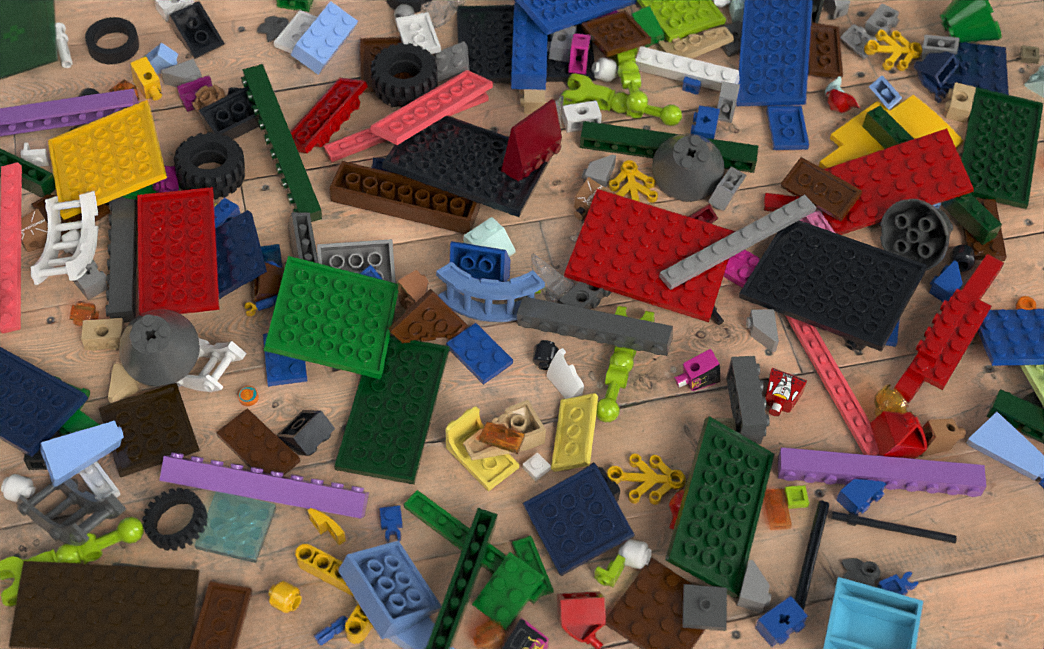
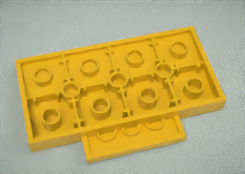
M914 94L891 111L879 101H876L831 133L829 139L836 143L839 148L819 162V167L826 169L885 149L862 127L867 112L878 106H881L914 139L946 128L956 148L963 144V139L937 113Z

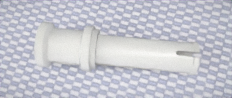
M54 23L50 27V32L53 34L54 44L57 45L61 65L64 68H70L73 62L67 45L66 27L63 23Z

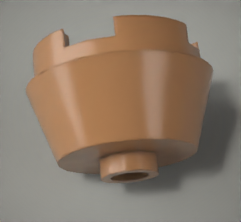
M214 84L211 87L205 85L196 92L197 98L192 104L195 111L199 114V109L226 96L224 90Z

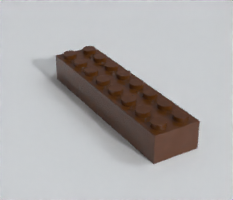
M341 161L330 185L331 202L463 234L472 230L480 210V203L464 197H459L403 175Z

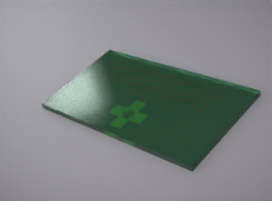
M0 0V80L58 61L55 1Z

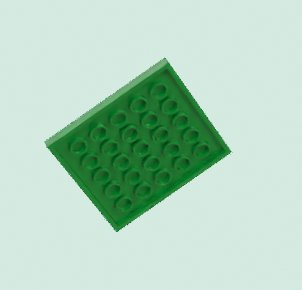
M288 256L264 351L381 379L390 337L388 328L393 322L398 296V284Z

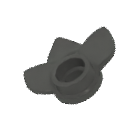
M285 17L265 18V23L259 25L257 33L267 34V41H273L282 33L289 24V21Z
M857 558L841 561V564L847 570L841 578L874 587V581L880 577V569L872 561L863 562Z

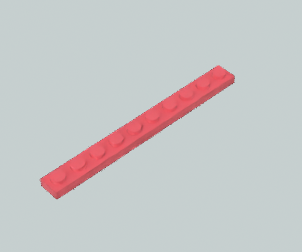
M487 93L481 94L451 112L448 116L487 102ZM371 128L325 145L324 151L330 161L334 162L388 140L372 133Z
M19 163L1 167L0 332L3 334L21 330L22 166Z
M786 316L863 455L880 456L870 421L816 327Z

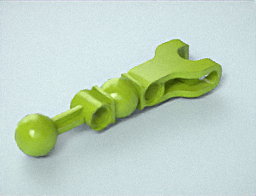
M638 48L608 57L613 59L618 67V76L621 78L622 88L629 90L626 105L632 112H641L648 104L646 94L639 91V88H641V76L635 60Z
M571 74L569 76L567 84L570 90L563 91L559 98L562 106L597 101L600 110L610 111L612 108L618 114L627 112L626 116L630 115L636 119L641 118L644 113L660 117L661 121L667 126H675L682 119L680 108L674 104L664 106V108L647 105L641 112H632L626 105L628 94L625 92L615 94L616 90L596 85L589 77L580 74Z
M618 306L615 315L627 317V307ZM645 311L640 320L654 322L655 312ZM615 346L614 353L610 357L609 368L605 378V385H608L605 398L598 401L596 412L597 418L602 422H612L616 420L620 413L616 399L619 389L626 388L629 372L634 366V357L637 352L634 349Z
M127 517L119 522L116 530L98 538L95 534H87L90 539L81 546L63 544L58 548L57 552L52 549L26 560L13 556L1 560L0 580L15 578L13 584L1 593L3 605L8 607L16 605L23 561L81 564L83 561L84 564H87V562L95 561L102 556L101 549L120 541L128 544L139 541L144 534L142 522L137 518Z

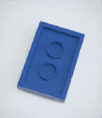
M767 106L766 112L773 150H808L809 141L802 106Z
M474 323L446 343V346H450V352L483 385L513 364V359L477 323Z
M268 333L263 334L264 347ZM265 351L268 387L308 382L305 361Z

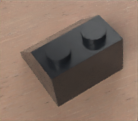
M302 410L276 436L296 454L310 456L317 451V447L322 442L327 441L331 437V433L335 428L322 411Z

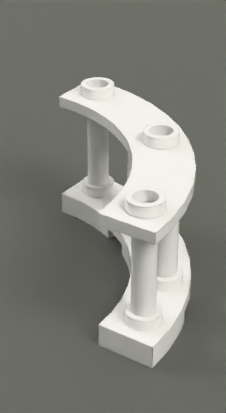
M95 191L80 194L79 200L58 202L57 196L45 200L48 216L47 240L41 257L34 265L30 266L31 277L35 285L42 283L48 276L67 274L69 280L72 281L79 279L86 273V266L91 264L98 239V226H95V216L98 215ZM81 207L82 221L61 224L60 210ZM81 229L79 240L60 242L61 231ZM77 248L72 257L57 258L59 250Z
M199 338V357L203 356L210 360L198 376L188 374L176 383L178 387L183 386L198 391H219L223 386L217 381L230 362L242 360L247 353L232 341L209 345L207 340ZM221 361V363L216 368L214 373L210 376L209 373L212 371L216 363H219Z

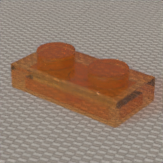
M488 421L479 436V442L518 454L525 439V433Z
M785 489L766 490L764 501L770 530L791 529L792 523Z

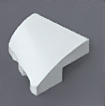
M562 348L554 356L546 377L565 399L582 396L584 384L577 375L573 364L568 365L564 359L566 351Z

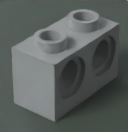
M882 3L866 22L864 29L867 31V34L870 37H875V34L882 29L889 36L891 29L895 28L899 22V11Z

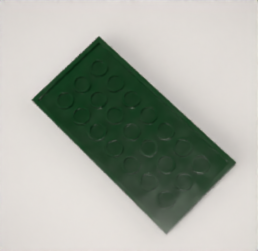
M975 88L961 161L974 188L973 192H971L974 197L996 199L998 203L1027 209L1043 110L1042 102Z
M394 336L389 337L381 379L361 375L335 462V470L415 485L450 346L411 340L410 343H402Z
M712 417L705 418L665 561L713 587L727 588V594L733 598L739 597L775 454Z

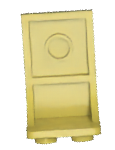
M475 406L472 409H467L456 421H451L447 425L446 449L489 492L519 469V463L510 454L471 460L463 442L480 429L485 428L480 419L479 408Z

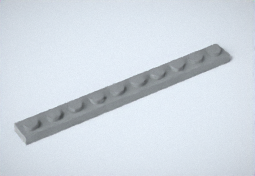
M804 195L661 271L659 277L671 290L815 212L816 206Z

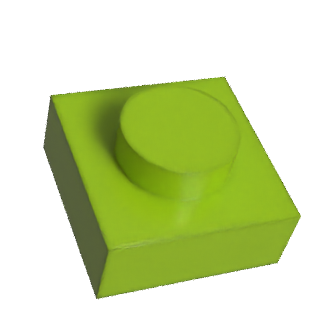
M805 485L785 487L784 493L788 509L807 508L809 506Z

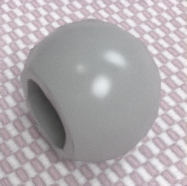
M407 4L397 6L394 11L395 18L415 15L413 8Z

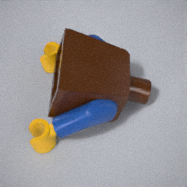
M265 261L267 272L253 279V301L256 304L251 302L245 303V309L252 308L250 311L245 312L247 316L255 315L257 309L261 311L276 304L284 269L274 261Z

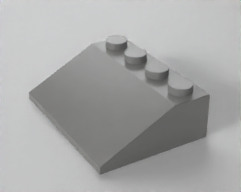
M392 239L317 244L319 264L358 274L369 265H372L383 280L396 283Z

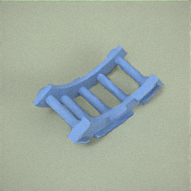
M453 262L436 271V276L446 284V290L438 296L453 311L472 319L487 322L517 320V311L522 300L514 302L515 298L524 296L534 298L535 292L545 287V282L533 270L522 276L511 278L507 282L484 278L481 280L471 277V274L461 270ZM471 296L485 299V303L472 300ZM493 300H507V304H493Z

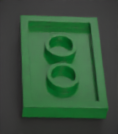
M509 552L472 605L508 631L545 577Z

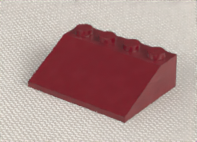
M551 99L511 128L501 171L517 181L528 177L533 170H537L541 164L548 162L553 155H557L561 150L562 134L555 100Z

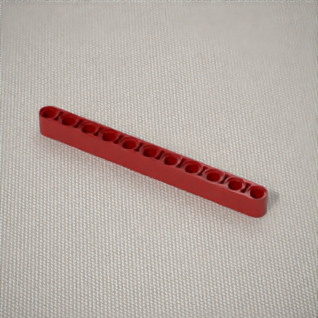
M987 254L962 291L981 300L999 274L1004 262ZM907 368L891 394L910 403L924 381L908 373Z

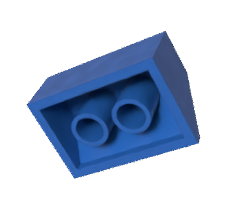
M450 242V262L471 274V277L479 280L482 278L499 280V282H507L510 278L511 260L506 250Z

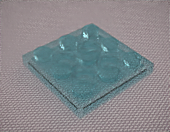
M216 491L207 513V526H203L204 532L199 533L200 538L196 540L195 548L256 563L275 514L276 504Z

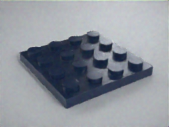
M966 42L959 43L955 56L961 62L964 60L968 61L970 67L967 69L966 74H961L958 67L939 90H944L948 94L949 89H953L956 82L1009 95L1006 47Z
M249 210L216 228L219 299L264 274L267 272L253 215Z
M595 463L523 502L560 576L635 536Z

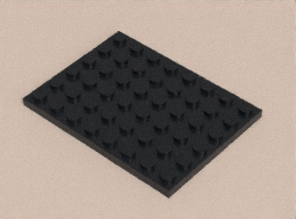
M514 5L457 6L458 44L465 42L467 45L469 71L493 81V83H511ZM582 23L574 25L576 27V34L586 35L581 29ZM550 34L547 35V45L548 41H552L550 40ZM590 39L586 74L580 75H585L591 81H596L595 74L592 71V65L595 61L593 42ZM547 51L546 82H567L571 74H577L569 73L570 60L569 62L549 59L550 52ZM578 56L576 60L582 61V57Z
M446 115L402 143L395 144L383 161L382 168L512 216L520 217L552 157L548 162L541 164L537 170H533L528 177L517 181L501 171L509 137Z
M799 220L777 232L739 292V298L767 309H774L775 312L882 352L925 274L927 265Z

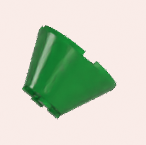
M952 0L942 14L939 15L944 31L949 33L948 37L959 38V43L998 41L1002 39L999 23L991 15L994 11L988 0Z

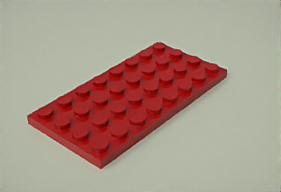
M946 128L824 169L862 190V195L842 221L823 211L821 212L834 232L843 235L880 223L889 207L901 200L919 199L935 205L971 193L974 188L950 133Z
M213 187L137 195L139 315L157 309L171 310L180 314L220 310Z

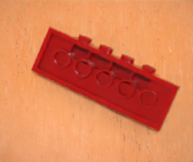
M340 77L290 131L298 152L308 154L314 146L321 148L330 141V137L340 130L341 124L349 120L350 114L359 109L361 102L358 97L368 87L366 81Z
M956 289L949 301L944 300L939 309L942 313H936L932 323L934 326L927 328L924 337H926L925 341H919L915 349L918 353L907 372L943 390L992 306Z

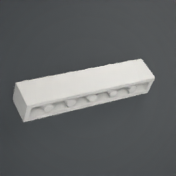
M642 46L636 58V64L641 72L683 82L686 76L701 81V87L721 91L723 81L738 84L740 80L739 70Z

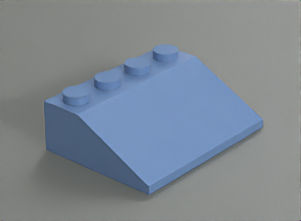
M399 540L347 554L338 570L381 640L400 634L440 611L441 604Z

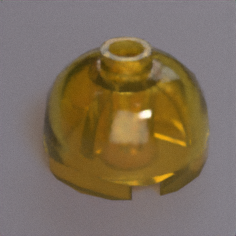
M891 384L883 386L874 397L876 408L874 413L876 416H879L883 411L907 412L906 408L909 405L896 389L891 390L889 388Z

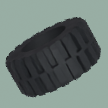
M413 43L392 44L389 48L382 49L372 61L371 77L373 91L382 102L387 105L391 104L392 107L396 108L398 106L402 108L438 86L437 63L434 56L428 50H423L422 46H414ZM402 72H409L416 75L409 79H398L393 77L394 75Z
M207 132V134L199 133L195 137L191 136L187 141H183L175 151V172L178 185L183 190L213 187L214 200H217L218 197L224 198L229 193H234L245 179L243 150L235 140L232 141V138L227 135L223 136L221 133L213 134L212 132ZM206 163L221 164L220 167L214 169L198 168Z

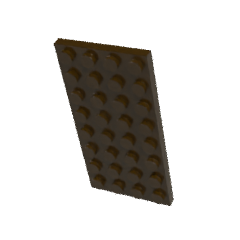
M23 561L9 648L190 649L200 571L197 569Z

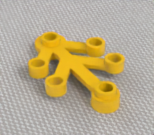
M882 29L875 34V38L878 41L884 40L890 46L879 45L875 40H869L864 46V51L867 55H874L876 52L893 53L889 59L882 63V67L887 71L894 66V62L901 54L907 55L904 60L902 59L897 63V68L900 71L906 70L912 58L916 59L922 55L923 48L918 42L910 43L897 30H894L888 36Z
M626 160L620 167L621 173L609 182V189L611 191H618L615 193L616 195L624 197L630 191L631 199L639 201V191L647 196L648 202L654 203L658 199V193L650 190L655 185L654 178L638 171L637 164L632 160ZM627 177L628 182L619 190L620 183ZM635 177L643 181L644 186L635 181Z
M632 454L630 456V466L638 467L643 473H626L618 466H611L607 471V477L617 484L621 481L644 482L638 488L629 492L628 499L634 504L638 503L641 496L656 483L665 484L657 491L650 493L649 502L653 505L659 504L662 496L671 489H681L686 483L684 473L677 469L671 470L659 455H652L650 457V467L642 460L639 454ZM657 460L659 463L655 464L652 461ZM651 468H658L664 475L656 474ZM635 494L638 498H633L631 495ZM652 496H657L659 499L655 500Z

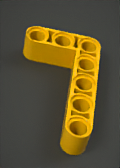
M302 544L297 547L295 555L299 568L354 597L344 579L337 577L340 575L338 570L343 563L342 561L309 544ZM304 555H310L309 558L302 559ZM323 564L328 565V567L324 569L319 568ZM359 603L345 624L346 637L353 644L363 642L373 627L368 617L362 614L364 611ZM354 628L360 629L358 633L350 632Z

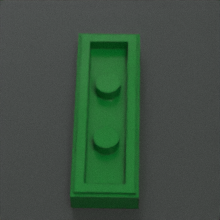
M532 536L513 541L512 546L516 556L545 577L542 582L547 585V589L542 596L554 593Z

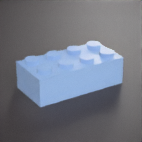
M330 1L296 43L291 56L319 75L353 32L358 21Z

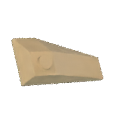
M525 400L507 408L504 414L499 418H494L490 425L480 429L463 442V445L471 460L526 451L545 443L546 429L529 400Z

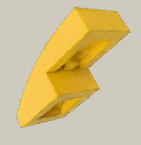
M312 508L307 510L309 520L320 535L328 530L338 545L346 542L345 532L334 520L318 510Z

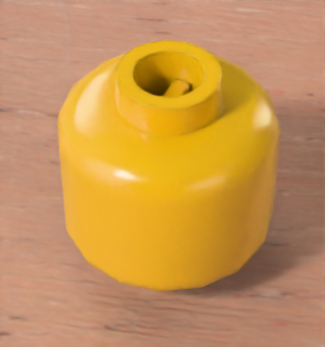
M286 581L274 584L268 592L270 605L283 613L295 611L302 600L299 588Z

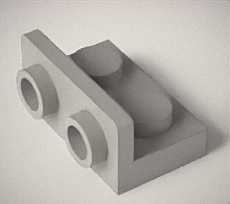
M855 24L840 37L844 44L864 60L869 56L864 51L865 44L869 40H875L879 43L874 36L870 37L862 26L858 27Z

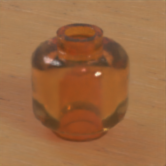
M78 301L71 307L69 320H72L76 326H82L83 320H97L100 311H96V306L93 303Z
M491 619L475 628L476 635L473 636V641L478 649L481 647L482 649H497L504 645V638L507 636L501 623H496V621Z

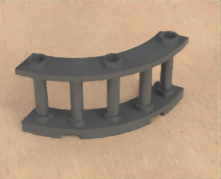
M71 478L56 487H53L52 481H50L51 483L31 499L27 500L21 495L16 503L22 515H28L37 525L48 532L55 541L60 540L74 546L85 544L90 539L87 534L105 519L118 517L126 510L113 493L99 500L96 495L88 491L83 493L77 489L78 484ZM55 490H61L67 498L46 515L34 507ZM77 504L82 507L61 524L52 521L71 505ZM86 514H92L79 526L76 524Z

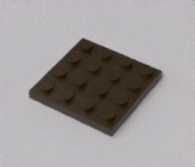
M177 383L98 408L103 424L115 421L117 427L120 426L123 432L120 447L112 451L120 478L162 464L164 456L171 455V452L182 453L184 456L200 451Z

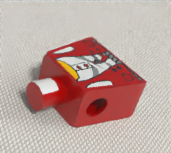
M772 368L765 393L766 405L770 406L769 413L773 416H780L781 411L790 413L802 396L807 380Z

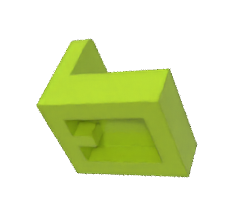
M618 555L615 561H610L606 570L597 566L594 578L601 585L613 588L625 567L626 558Z

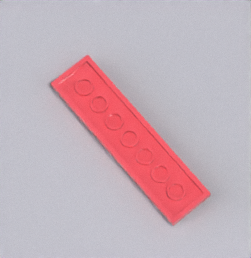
M466 70L371 125V132L398 145L493 88V81Z

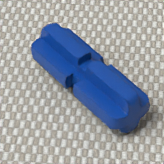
M344 615L330 624V627L327 626L316 633L314 636L316 642L321 646L331 640L334 634L338 635L345 630L347 617Z

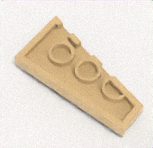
M726 27L704 31V34L701 35L690 34L688 38L684 39L677 37L672 39L671 42L665 43L660 41L658 46L662 52L692 59L734 40Z

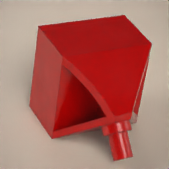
M883 411L870 423L880 456L916 459L927 450L926 437L917 415H913L910 412Z
M601 592L557 593L558 620L562 628L575 640L591 644L595 649H600L603 643L596 638L595 633L606 624L605 600Z

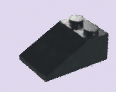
M200 1L169 15L170 25L194 59L225 45Z

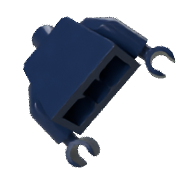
M948 51L929 53L923 61H916L914 64V69L919 75V81L930 93L935 94V101L937 103H941V98L938 96H942L944 99L946 97L945 91L937 90V88H941L958 67L961 74H966L967 69L970 67L968 61L964 60L961 62L958 57Z

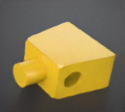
M145 56L131 62L133 82L144 98L149 99L152 97L154 101L161 99L160 80L148 58Z

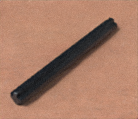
M820 500L817 505L794 598L803 611L830 505L823 500Z

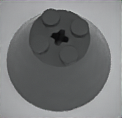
M686 133L673 136L660 145L653 158L652 172L657 186L667 196L683 202H694L708 197L715 191L723 177L724 162L720 151L710 140L700 135Z
M904 199L893 204L885 212L880 224L882 226L880 240L885 251L927 265V270L938 265L944 258L953 225L949 217L939 208L919 199Z
M166 309L151 310L137 316L125 328L119 344L120 360L127 373L136 381L154 387L174 384L187 376L195 366L200 352L199 338L193 324L180 313Z

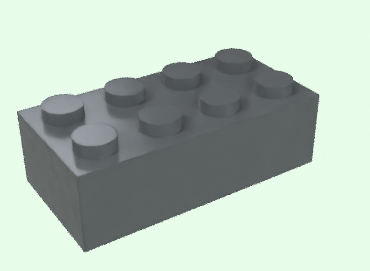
M755 356L731 357L726 380L732 416L735 418L736 432L757 444H761L763 437L766 436V427L769 426L770 420L769 415L765 414L766 398L762 397L763 381L759 380L760 365L756 363Z

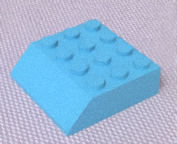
M838 577L823 649H916L923 601Z

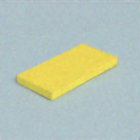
M596 393L560 401L551 469L554 472L590 466L598 404Z

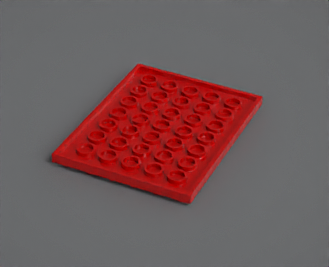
M597 189L564 272V277L709 323L729 258L671 290L659 275L661 271L736 231Z

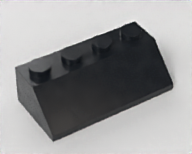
M247 87L198 110L207 132H212L213 134L221 133L223 136L227 135L234 140L259 127V117L253 113L252 106L254 104L248 100Z

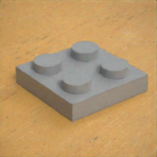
M465 42L434 53L439 82L461 74L466 70L469 71L468 49Z

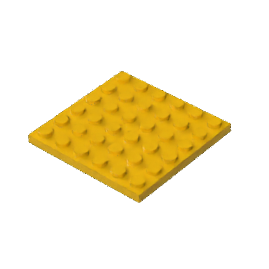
M147 100L48 140L58 202L79 200L80 194L95 191L97 206H100L167 178L151 107ZM81 207L60 210V215L64 220L82 213Z

